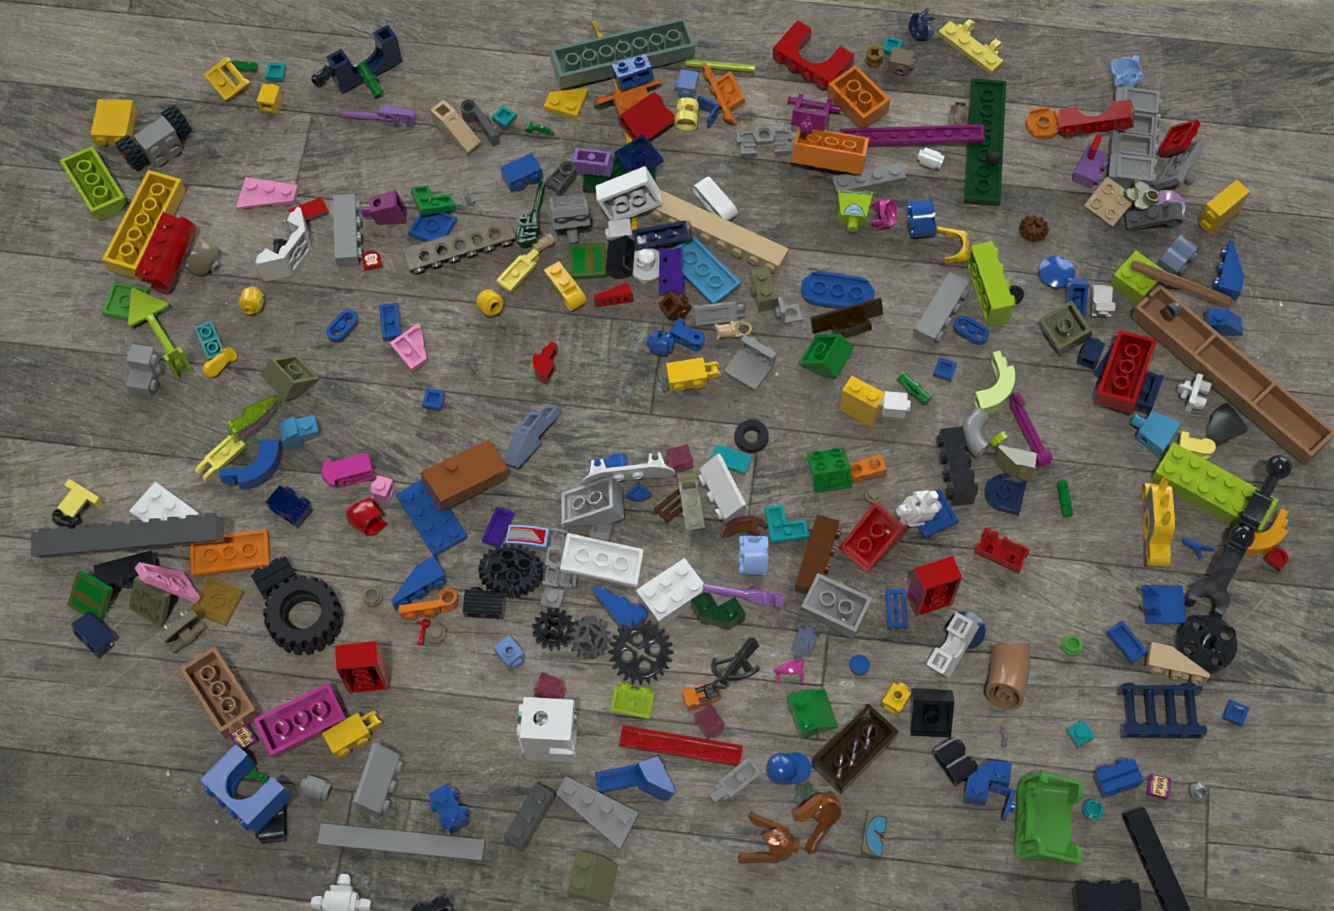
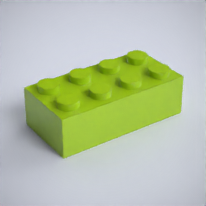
M993 241L971 245L966 263L987 327L1009 323L1010 317L1013 314V307L1015 306V298L1010 294V284L1008 279L1004 277V266L999 262V251L997 247H994Z

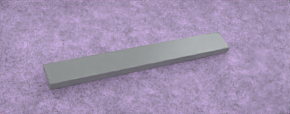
M321 823L317 844L320 846L483 862L485 839Z

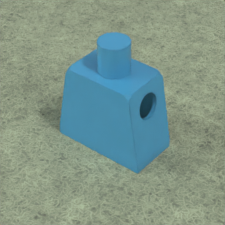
M1151 412L1147 419L1136 414L1130 423L1140 429L1135 437L1136 440L1158 458H1160L1181 425L1180 422L1157 412Z

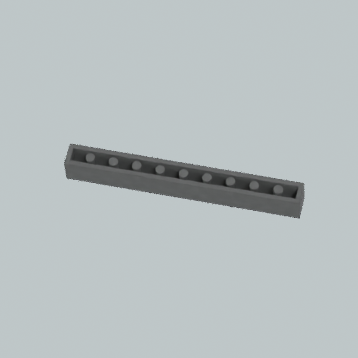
M205 513L204 517L186 515V518L179 519L177 516H171L163 521L160 518H150L149 522L131 520L130 524L112 522V525L106 526L104 523L93 524V527L76 525L75 529L57 527L55 531H51L49 528L39 529V532L31 533V556L49 558L224 542V518L216 516V513Z

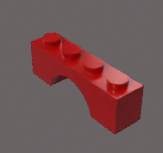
M1131 99L1112 102L1107 111L1097 116L1083 115L1077 107L1059 109L1058 127L1062 137L1133 128L1134 107Z

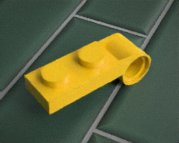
M560 262L544 269V274L562 296L570 312L587 303L584 293Z

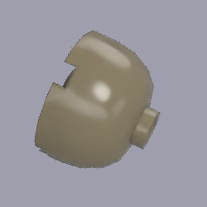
M205 238L200 240L203 244L201 246L197 244L186 262L189 266H184L185 270L194 275L202 276L210 270L214 272L219 264L216 261L218 258L216 247Z

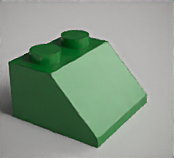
M816 334L798 364L822 377H837L841 373L845 362L849 359L854 347L842 334Z
M807 689L788 695L787 704L800 740L839 728L826 690Z

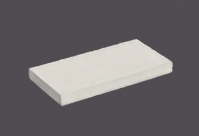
M567 533L559 571L636 588L644 549Z

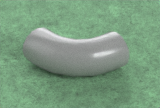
M976 407L970 413L963 426L968 450L976 459L989 448V444L984 440L981 433L982 428L989 422V417L979 407Z

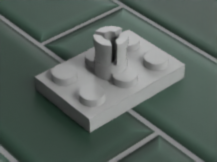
M1199 139L1191 142L1190 147L1185 152L1173 154L1153 187L1158 191L1164 188L1167 189L1175 184L1179 185L1184 180L1188 185L1194 183L1199 177V174L1193 169L1194 161L1202 154V149L1206 143Z

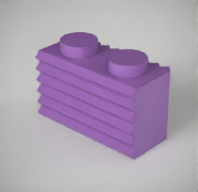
M1088 145L1074 172L1072 181L1092 189L1094 183H1099L1102 177L1100 171L1101 169H1106L1109 160L1106 159L1108 153L1099 149L1094 160L1088 159L1087 155L1091 147Z
M576 148L572 160L577 174H594V176L601 175V177L608 176V178L611 176L614 165L611 152Z

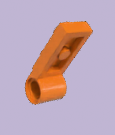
M445 588L439 593V600L399 605V614L401 619L407 621L423 616L432 618L436 614L454 611L458 607L459 601L453 589ZM447 597L454 598L449 603L444 602Z

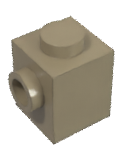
M893 47L888 71L908 76L910 69H914L916 59H913L914 51Z

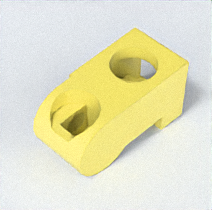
M1181 431L1178 437V445L1205 460L1209 459L1216 449V445L1211 439L1189 438V432Z

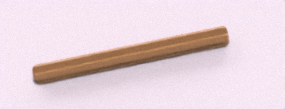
M1138 260L1133 261L1131 264V270L1222 306L1228 307L1231 305L1232 298L1230 296Z

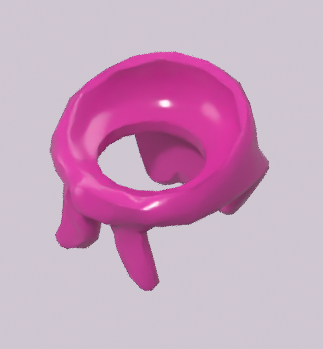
M879 199L870 204V206L875 208V212L880 213L881 219L872 221V224L880 225L877 227V230L885 227L889 228L894 224L897 207L893 200Z
M797 659L775 668L777 684L780 685V674H799L800 684L803 686L804 660Z

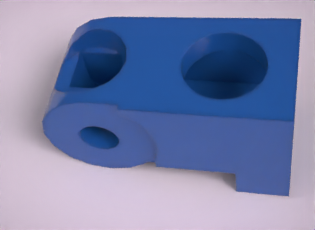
M678 317L670 330L672 338H675L676 343L693 351L701 350L704 347V333L685 326V320Z

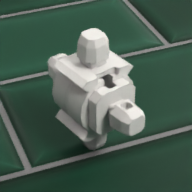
M936 491L914 492L913 496L907 497L896 509V513L901 517L900 521L906 526L924 525L925 521L932 520L935 514L942 508L940 501H937L938 494Z
M340 874L337 885H331L330 891H325L324 898L322 896L312 897L311 907L316 910H322L323 908V911H370L371 901L363 898L359 900L358 893H355L351 886L350 876L348 874Z

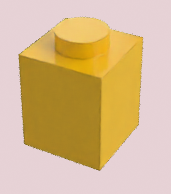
M262 84L257 98L260 111L277 114L283 98L280 86Z

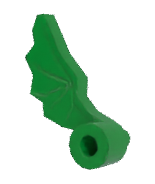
M533 121L526 124L525 132L532 133L535 130L554 136V132L544 125L537 124L533 126Z

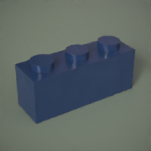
M687 220L633 230L636 249L653 248L693 240L691 222Z

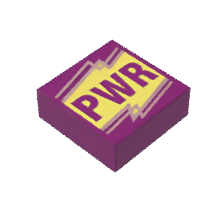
M248 724L230 734L234 743L243 751L258 742Z
M1150 774L1146 795L1167 800L1171 778Z

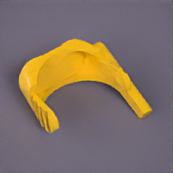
M937 226V232L945 233V236L948 238L959 237L963 242L961 251L954 256L945 257L944 262H966L969 255L968 234L965 231Z

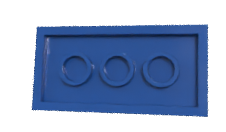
M421 480L395 494L434 557L468 539L450 508L439 512L421 484Z

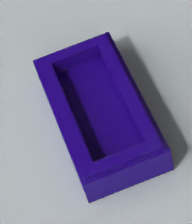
M496 506L482 538V543L501 548L515 513Z

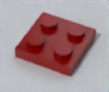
M1195 119L1172 126L1160 145L1157 154L1160 157L1185 152L1190 147L1192 139L1197 135V130L1201 123Z

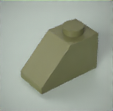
M998 445L995 462L1011 478L1031 482L1037 453Z

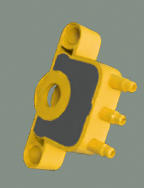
M1166 477L1162 478L1160 484L1144 483L1142 487L1143 537L1146 543L1148 566H1170V543L1175 530L1172 487L1168 486L1169 480Z

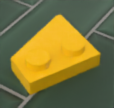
M581 88L550 92L544 104V110L578 119L589 94V89Z

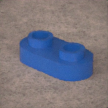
M350 309L344 310L332 321L326 329L330 341H342L358 324L356 312Z
M963 315L956 318L954 330L957 334L978 345L987 342L989 330L986 326L968 316Z

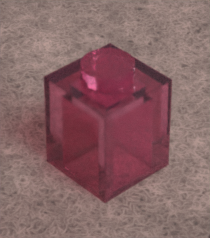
M688 444L666 450V457L663 458L666 466L674 469L676 473L693 469V459Z
M543 672L534 688V694L539 698L563 699L567 691L564 681Z
M711 704L694 714V722L707 740L711 737L715 739L723 733L724 722Z

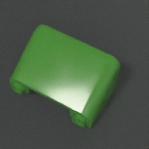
M1043 771L1020 779L1017 785L1015 855L1018 859L1066 865L1081 864L1082 852L1078 845L1071 844L1072 805L1078 803L1083 797V781Z

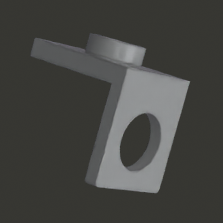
M777 298V306L774 307L776 317H779L781 325L802 321L803 318L798 303L784 306L782 298ZM788 310H795L797 315L794 318H789L786 312Z

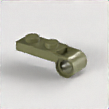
M696 472L677 474L685 531L705 528Z

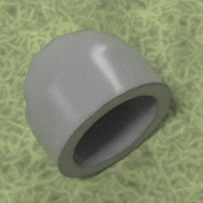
M1202 782L1191 784L1189 791L1193 799L1201 800L1207 796L1208 790Z

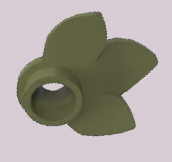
M1134 179V188L1124 191L1126 197L1130 201H1134V206L1138 209L1144 210L1149 206H1156L1159 202L1158 192L1150 189L1147 183L1138 179Z

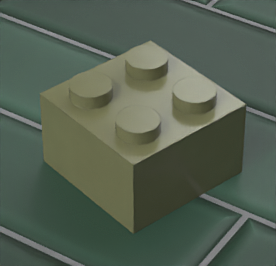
M1072 300L1039 319L1041 329L1059 356L1085 342L1087 337H1092V329Z

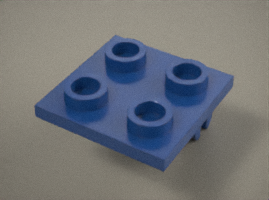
M1182 585L1141 586L1146 624L1186 623Z

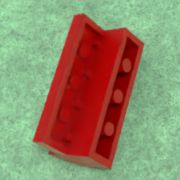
M162 212L134 276L152 283L151 289L168 296L196 235V226L183 216L178 218Z

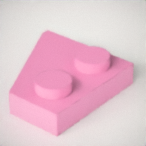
M419 323L390 342L392 349L412 372L427 362L422 329Z

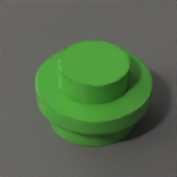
M1068 636L1062 642V649L1068 655H1077L1082 650V642L1076 636Z

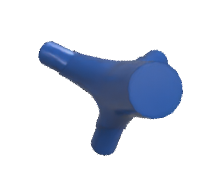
M1188 537L1183 542L1184 545L1195 550L1199 560L1202 559L1201 551H1215V548L1199 544Z

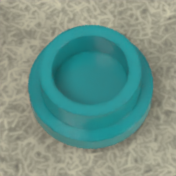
M1090 799L1084 803L1083 813L1088 819L1097 820L1103 815L1104 807L1100 801Z

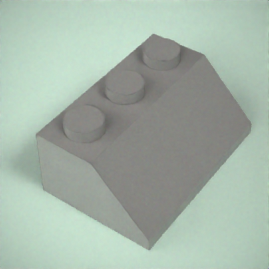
M377 743L372 745L353 803L359 812L383 818L384 813L389 811L391 804L389 798L391 793H394L396 790V778L398 774H401L404 762H402L400 754Z

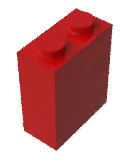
M655 91L617 118L637 147L675 121L673 113L665 107L662 97L656 94Z

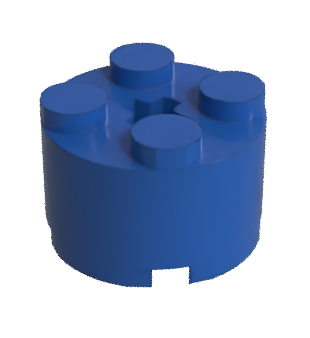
M933 199L907 202L910 237L917 238L937 235Z

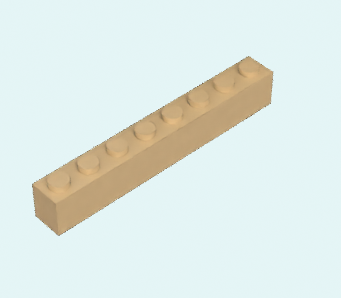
M660 190L662 205L649 210V215L653 219L661 220L667 224L684 220L691 222L692 234L702 242L715 245L719 250L730 252L733 256L743 258L752 265H758L762 268L769 266L770 273L778 275L788 259V248Z

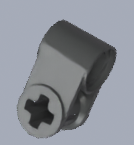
M563 161L548 176L544 186L554 190L558 196H562L577 178L573 162Z

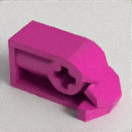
M368 453L331 462L329 458L325 459L321 471L323 481L331 487H346L376 479L373 464Z

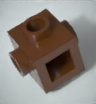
M671 291L658 304L669 319L676 320L678 317L685 318L692 308L686 295Z

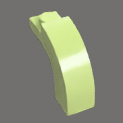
M1001 351L993 352L991 357V364L997 378L996 385L990 389L976 392L973 399L975 407L981 408L987 415L996 412L1005 405L1015 383L1014 366L1007 367V360L1005 357H1002Z

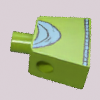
M838 189L837 206L839 222L847 224L848 232H857L858 225L864 226L866 224L873 192Z

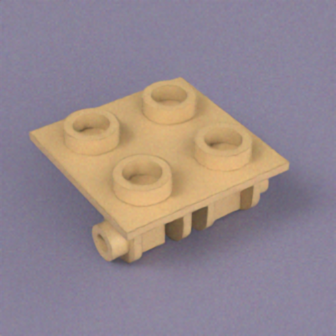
M1106 177L1084 206L1108 224L1114 226L1124 212L1133 206V201L1126 197L1124 188L1109 177Z

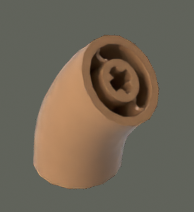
M1029 643L991 645V669L986 696L995 706L1007 710L1018 709L1022 706L1029 679Z

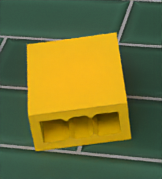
M98 99L91 130V137L95 145H115L116 141L126 135L132 138L137 115V108L133 100Z
M1235 180L1206 204L1198 224L1203 230L1212 235L1242 210L1250 190L1238 180Z
M851 376L842 390L839 410L873 427L882 412L885 393Z

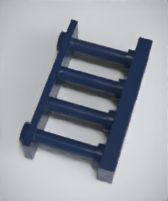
M1134 683L1120 685L1117 695H1125L1128 721L1120 729V737L1203 739L1207 734V727L1197 723L1195 696L1202 692L1203 687L1196 686L1194 683H1187L1183 686L1135 685ZM1134 695H1146L1148 723L1146 725H1138L1136 722ZM1154 695L1166 696L1167 725H1159L1156 722ZM1174 696L1187 697L1189 718L1187 725H1179L1177 723Z

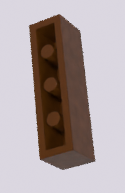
M817 514L796 581V592L807 595L817 573L821 575L829 574L831 563L828 561L830 556L834 557L837 547L833 544L835 539L839 540L842 528H839L840 520Z

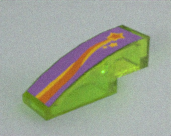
M277 395L243 408L242 416L227 422L228 433L235 444L257 432L273 417L279 408Z

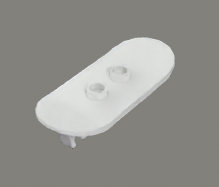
M660 452L658 453L659 459L656 461L652 459V453H650L648 464L606 468L603 459H600L601 466L599 467L594 466L595 461L592 460L590 473L581 481V484L586 485L609 476H613L617 481L665 478L674 476L676 472L664 464Z

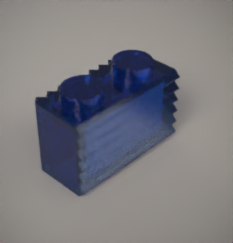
M279 485L265 503L269 510L296 528H299L313 511L310 506L311 502L303 496L301 498L295 495L296 492L290 487L284 488Z

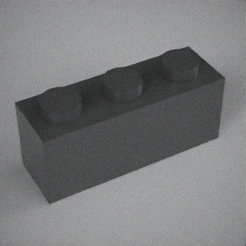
M535 783L503 836L506 843L524 852L555 800L553 792Z

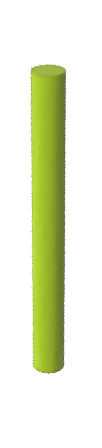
M686 60L685 67L704 68L702 64L706 63L711 69L755 72V65Z

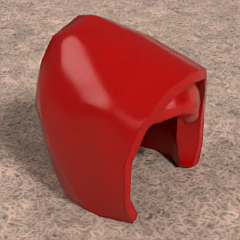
M370 497L357 502L346 510V519L349 525L366 536L375 535L387 525L380 517L381 512L377 504Z

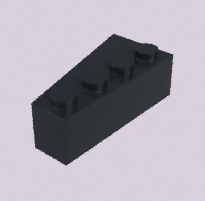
M963 426L942 428L939 431V435L936 436V445L941 450L939 462L944 467L942 479L947 484L945 489L946 499L950 501V506L974 504L978 485L977 483L974 484V469L970 470V454H966L968 444Z

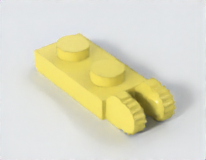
M231 433L204 457L205 459L195 468V472L202 474L211 465L212 467L203 476L206 482L210 481L216 476L217 472L219 473V469H223L247 448L246 444L243 441L238 442V437Z

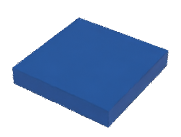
M445 212L422 216L419 213L408 231V235L422 242L431 241L449 235L458 220L457 217Z
M941 489L936 492L938 494L937 501H940L942 508L935 514L932 520L925 521L924 525L917 526L923 539L959 523Z

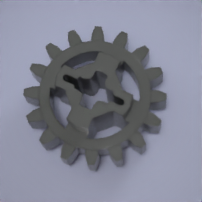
M584 616L581 620H575V625L569 627L573 632L567 634L568 637H571V641L568 644H573L572 652L578 651L577 657L584 655V660L590 657L591 659H596L597 655H604L602 650H608L609 647L605 644L611 642L607 638L610 631H605L607 624H600L602 619L595 621L594 616L589 618Z

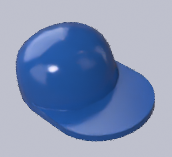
M777 753L769 758L766 764V773L768 778L778 785L801 783L810 776L811 763L801 753Z

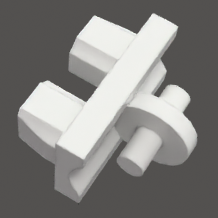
M1197 374L1192 386H1190V381H1185V384L1178 385L1177 391L1181 394L1180 398L1186 399L1189 396L1185 411L1190 412L1192 408L1203 410L1207 399L1197 396L1199 392L1207 395L1212 383L1202 380V374Z

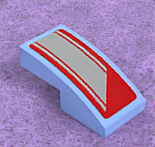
M509 525L505 543L508 546L511 543L514 546L520 544L521 546H527L529 549L547 548L550 530L535 526Z

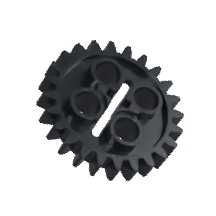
M511 543L510 547L503 544L501 549L495 546V551L489 549L488 554H483V559H480L478 568L479 579H482V585L486 584V590L493 588L492 594L500 592V597L504 593L507 594L508 598L511 597V594H514L517 598L519 593L525 596L526 590L533 592V587H538V582H541L542 562H539V556L534 557V551L528 553V547L522 550L520 544L517 548H514L513 543Z
M642 619L639 620L637 625L632 620V626L629 627L624 623L625 630L617 629L619 636L612 635L616 641L609 642V645L614 647V649L608 650L609 654L614 655L609 658V662H615L612 669L619 668L618 676L625 674L624 681L630 677L631 684L636 679H638L640 685H642L644 679L650 684L651 677L657 681V674L664 676L663 668L669 670L666 662H672V659L668 657V655L673 654V650L668 649V647L672 646V642H666L669 635L663 636L664 628L658 631L657 623L651 627L650 620L647 621L646 625L643 624ZM639 633L643 636L640 643H634L631 640L634 634ZM628 642L639 650L644 648L645 654L656 658V661L650 660L643 654L637 656V651L626 646L625 643ZM651 644H658L660 650L657 653H651L649 651ZM624 651H630L633 656L630 660H624L621 654ZM647 661L650 667L647 670H641L638 667L639 663Z

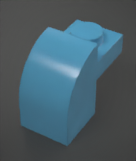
M314 415L296 420L294 417H291L279 425V433L285 451L303 446L302 439L319 435Z

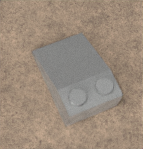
M613 476L561 493L562 526L605 525L624 519L623 487Z
M817 573L801 608L836 632L854 640L871 605L872 598Z

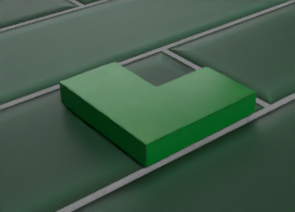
M428 185L411 187L410 193L420 216L455 211L456 205L451 194L433 197Z

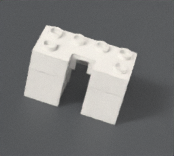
M523 697V704H519L518 714L522 716L521 724H517L518 742H520V748H522V754H525L526 760L575 763L578 720L577 715H574V700Z

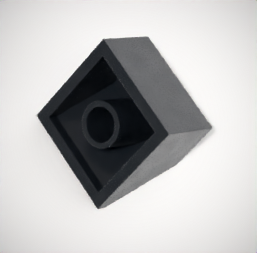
M912 688L910 736L951 738L955 702L952 690Z

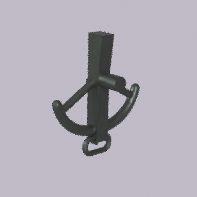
M749 637L739 652L735 653V657L717 661V658H713L711 670L719 678L713 682V687L726 689L729 687L730 681L744 680L760 670L759 666L753 668L747 660L759 647L756 638ZM730 662L723 673L717 670L716 665ZM741 667L743 668L744 672H746L744 674L736 675V673L739 671ZM717 682H720V684H723V685H725V686H719V685H715V684H716Z

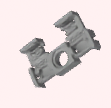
M789 125L788 129L773 130L772 126L755 127V131L739 132V129L736 130L737 145L740 146L741 158L757 157V150L754 151V147L756 145L769 144L776 146L774 150L775 156L791 155L792 130ZM761 133H767L769 135V138L763 140L759 137V135Z
M552 528L550 531L552 534L551 544L546 549L543 566L546 568L545 578L540 585L544 588L545 586H551V588L557 589L559 586L574 589L577 575L559 571L568 531ZM556 554L559 557V562L552 563L549 556Z

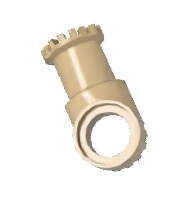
M747 320L730 321V324L724 325L715 324V330L718 333L716 334L717 341L731 336L742 339L744 335L750 337L752 334L751 323L747 322ZM746 326L749 328V331L742 334L739 332V328Z

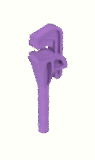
M387 104L384 107H379L377 113L345 110L342 112V117L377 120L397 128L402 127L403 122L406 123L407 128L414 127L416 116L412 110L398 109Z
M707 584L702 585V592L738 597L763 606L769 605L770 601L775 607L783 606L785 595L765 591L755 586H752L751 589L744 588L743 590Z

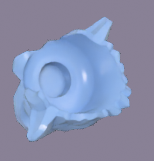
M1134 55L1132 58L1124 57L1111 60L1110 65L1115 87H1135L1141 83L1144 74L1140 70V57L1138 55Z

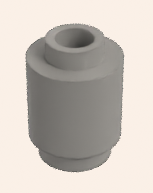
M311 775L303 778L300 784L302 795L320 801L322 799L327 800L332 789V784H329L328 781Z

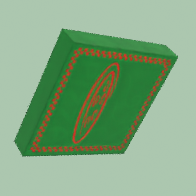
M605 242L568 245L569 269L573 280L607 277L605 271Z
M80 570L76 574L67 605L83 615L89 611L101 623L104 620L113 588Z

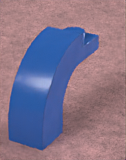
M279 439L260 440L258 456L249 466L237 469H219V478L222 483L226 485L238 483L241 490H248L268 481L277 471L281 462L282 445Z

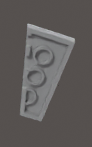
M567 776L556 794L574 812L578 813L588 824L599 831L603 837L614 844L618 850L622 849L639 816V812Z

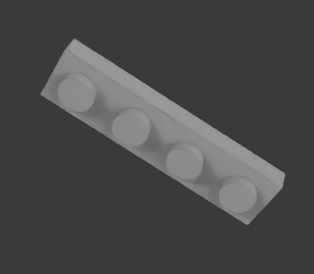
M900 162L863 170L862 175L848 173L834 176L831 181L837 196L838 189L860 191L903 182L906 180V176Z

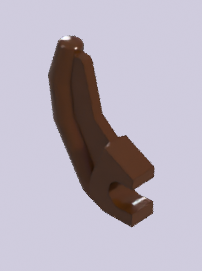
M753 515L738 517L724 525L720 536L729 538L739 532H747V534L759 536L760 532L756 528L762 527L766 530L768 525L762 519Z

